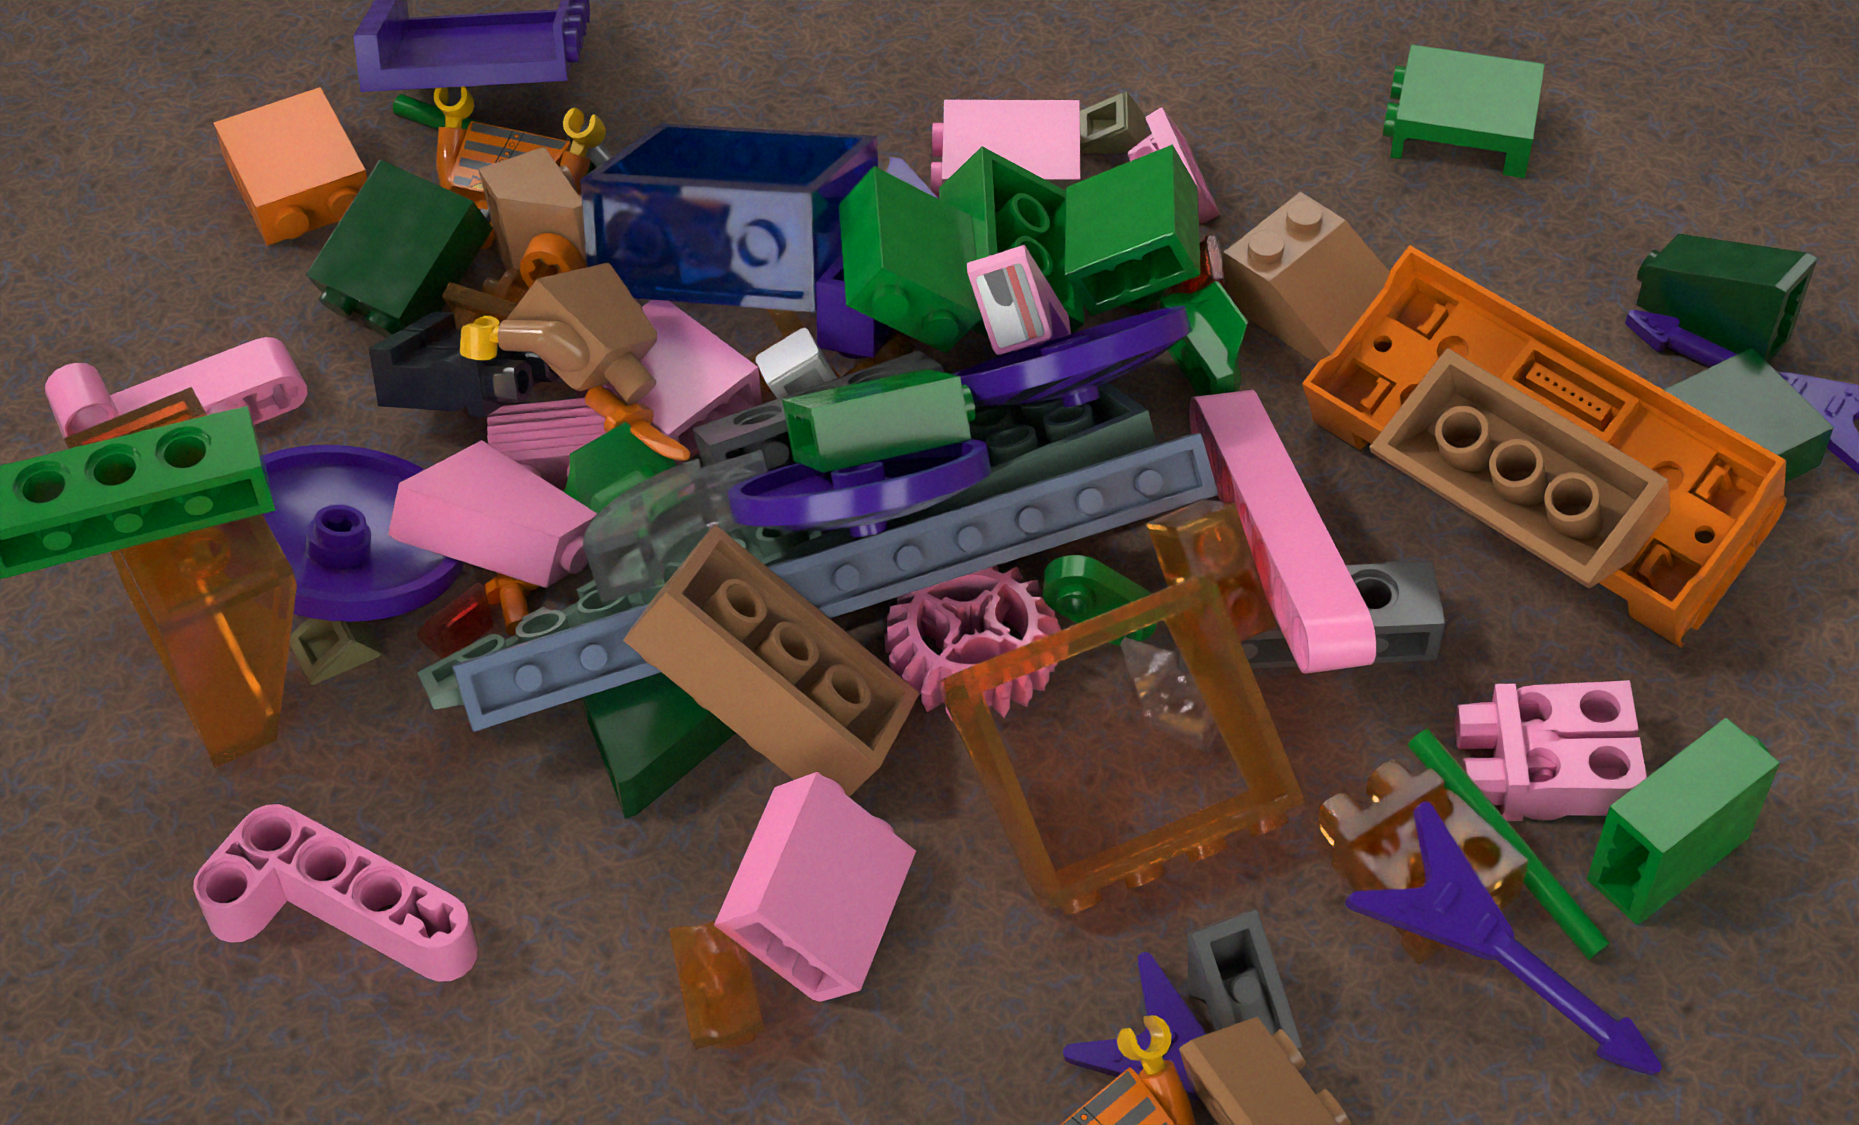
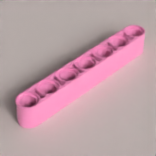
M1254 390L1191 397L1189 405L1191 434L1201 433L1219 499L1301 672L1308 674L1372 665L1376 656V637L1370 612L1257 393Z

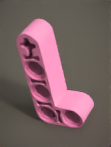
M271 337L252 340L112 395L109 394L96 368L87 363H72L55 370L45 385L47 399L68 449L248 406L253 424L255 425L298 408L305 401L308 394L307 385L282 341Z
M280 804L265 805L254 809L200 868L194 879L193 889L211 932L223 941L243 942L255 937L266 927L283 905L289 901L426 978L438 982L453 981L464 976L472 969L477 959L478 946L470 918L464 903L458 898L301 813ZM283 846V847L280 848V849L271 851L272 849H275V848H277V847ZM335 875H339V876H337L336 878H334V879H332V880L324 881L326 878H329V877L335 876ZM235 897H239V898H238L237 900H235V901L226 903V902H227L228 900H230V899H233V898H235ZM387 905H395L386 911L376 912Z

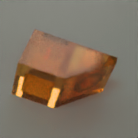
M1201 500L1146 523L1167 585L1213 650H1224L1276 627L1235 503Z

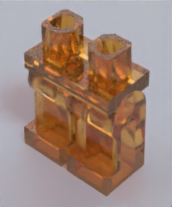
M1391 759L1375 769L1367 779L1366 794L1375 804L1363 810L1347 792H1339L1323 802L1319 807L1317 826L1333 846L1331 866L1343 879H1348L1355 891L1423 887L1425 883V870L1414 819V810L1422 802H1429L1434 807L1500 911L1520 898L1528 860L1459 796L1450 790L1444 789L1445 781L1432 768L1416 777L1395 759ZM1393 926L1402 936L1401 946L1418 965L1447 947V945Z

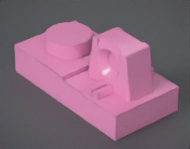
M1162 107L1146 116L1145 118L1152 134L1128 151L1130 161L1173 144L1198 188L1199 224L1207 223L1219 216L1220 212L1186 138Z

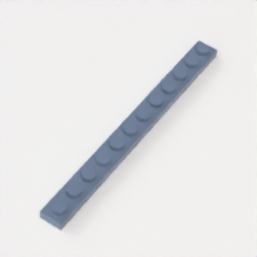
M1194 433L895 526L878 534L863 536L767 567L828 618H833L1218 495L1202 435L1201 433ZM649 604L452 665L472 731L475 732L660 673L659 669L647 663L638 652L623 641Z

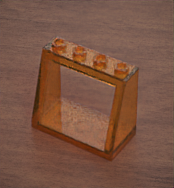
M189 387L64 438L67 448L70 449L207 416L193 388ZM260 514L110 552L123 587L214 768L277 741L297 583L292 567L263 515Z
M1212 571L937 681L946 707L1041 908L1061 906L1064 915L1084 910L1103 901L1099 891L1100 888L1122 879L1127 889L1153 881L1166 874L1162 862L1186 853L1189 863L1217 854L1228 848L1224 836L1246 827L1251 837L1274 830L1289 822L1286 810L1305 803ZM1164 620L1249 790L1055 870L1045 850L982 692Z

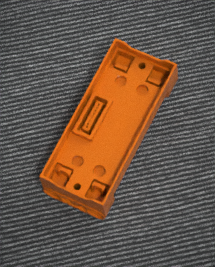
M1409 245L1391 268L1384 288L1331 355L1318 362L1302 383L1312 413V421L1356 449L1361 450L1368 442L1371 444L1374 442L1436 361L1449 348L1667 478L1669 481L1670 512L1634 559L1600 581L1599 584L1628 601V612L1632 619L1679 648L1683 647L1685 643L1681 642L1682 637L1691 627L1695 630L1700 628L1780 518L1787 501L1784 496L1786 460Z

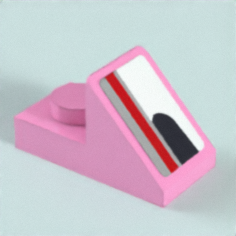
M1025 245L967 263V273L992 348L997 355L1011 351L1016 352L1029 347H1037L1048 341L1071 335L1069 315Z

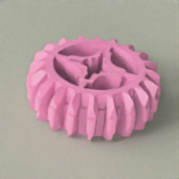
M996 565L897 597V605L890 606V612L887 616V633L884 635L885 652L889 655V668L920 693L921 703L924 705L926 712L939 706L941 702L945 703L946 713L952 721L961 708H971V714L979 723L984 715L985 707L993 706V709L1005 718L1010 709V699L1027 707L1032 698L1033 690L1045 691L1046 684L1049 682V672L1055 671V666L1059 661V647L1057 645L1060 644L1061 628L1058 624V619L1055 618V610L1051 609L1042 597V590L1039 588L1038 580L1022 583V575L1019 572L1018 566L1003 574L999 572V568ZM1004 620L1021 634L1022 641L1010 635V629L1002 625ZM924 635L936 640V647L943 650L940 656L922 640Z

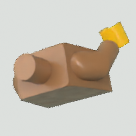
M609 263L539 278L506 320L499 323V320L492 316H483L476 319L473 324H467L461 329L460 354L474 360L493 359L497 356L498 343L504 351L533 352L544 360L571 388L578 391L610 383L626 403L631 405L644 398L656 385V380L640 361L657 342V331L644 314L642 306L635 301Z

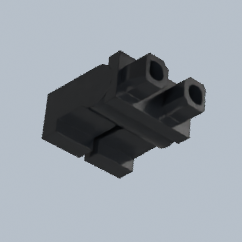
M434 311L405 327L404 331H398L368 348L379 407L458 411L467 406L469 416L486 417L508 402L521 403L531 396L532 389L537 383L553 382L560 377L544 360L533 352L504 351L500 348L499 343L497 356L493 359L474 360L460 354L461 329H456L454 313Z

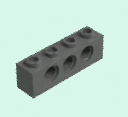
M918 350L692 428L710 487L726 503H729L728 491L733 486L757 475L798 463L793 460L782 399L921 369L944 373L943 366Z
M1396 560L1381 564L1346 565L1372 617L1376 637V656L1373 663L1437 660L1445 620L1433 561L1406 562ZM1200 569L1193 572L1173 574L1170 611L1178 672L1298 667L1253 569L1225 571Z

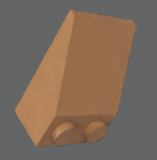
M1300 191L1223 252L1220 284L1245 317L1318 364L1321 359L1331 355L1381 292L1390 271L1345 219Z

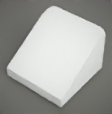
M806 328L799 329L756 357V363L767 385L777 399L838 378L813 336Z

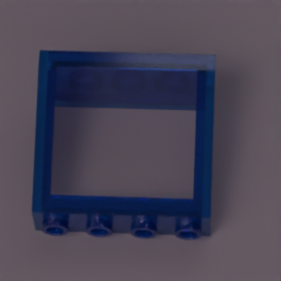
M660 123L580 179L587 267L609 263L633 298L816 312V282L842 254L839 204L874 166L878 167L877 136Z

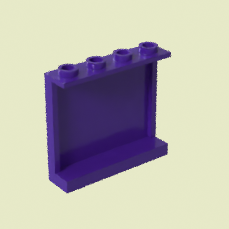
M374 0L353 35L360 91L372 92L567 81L572 63L580 61V49H583V36H587V23H590L589 0H561L558 9L409 17L407 0Z

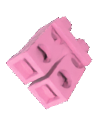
M1630 680L1531 685L1517 690L1516 684H1495L1492 702L1457 705L1454 728L1458 749H1493L1494 757L1463 758L1462 769L1493 805H1500L1501 814L1507 821H1523V816L1542 821L1555 820L1567 815L1607 816L1609 807L1647 778L1640 737H1637L1639 729Z

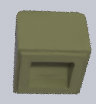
M1127 91L1080 111V153L1128 154V151L1146 138L1145 115Z
M308 618L287 637L309 683L312 685L383 654L366 621H329Z

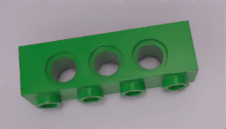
M248 406L0 465V579L276 511L262 449Z

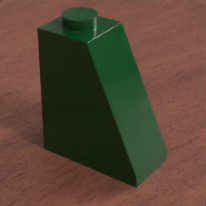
M1678 233L1661 252L1656 249L1652 250L1641 264L1637 273V280L1642 282L1636 305L1650 313L1678 318L1680 321L1678 327L1736 354L1753 348L1769 363L1791 339L1818 258L1807 252Z
M662 672L582 697L585 717L624 818L638 815L736 734L735 731L713 713L701 707L692 696Z

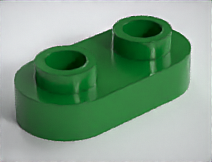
M1081 555L1057 558L1045 568L1043 599L1051 609L1117 646L1137 644L1154 633L1157 619L1156 598L1151 592L1096 559Z

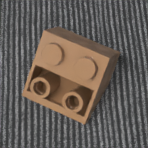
M545 147L478 169L501 262L521 294H526L530 288L520 273V262L531 239L539 234L553 233L568 239L576 247L588 267L606 263L600 246L596 241L592 242L590 229L597 227V218L589 197L586 193L577 194L575 182L569 168L566 165L558 167Z

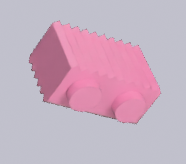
M585 398L504 405L487 415L488 444L559 490H565L570 470V453L605 434L604 422L606 419L587 406Z

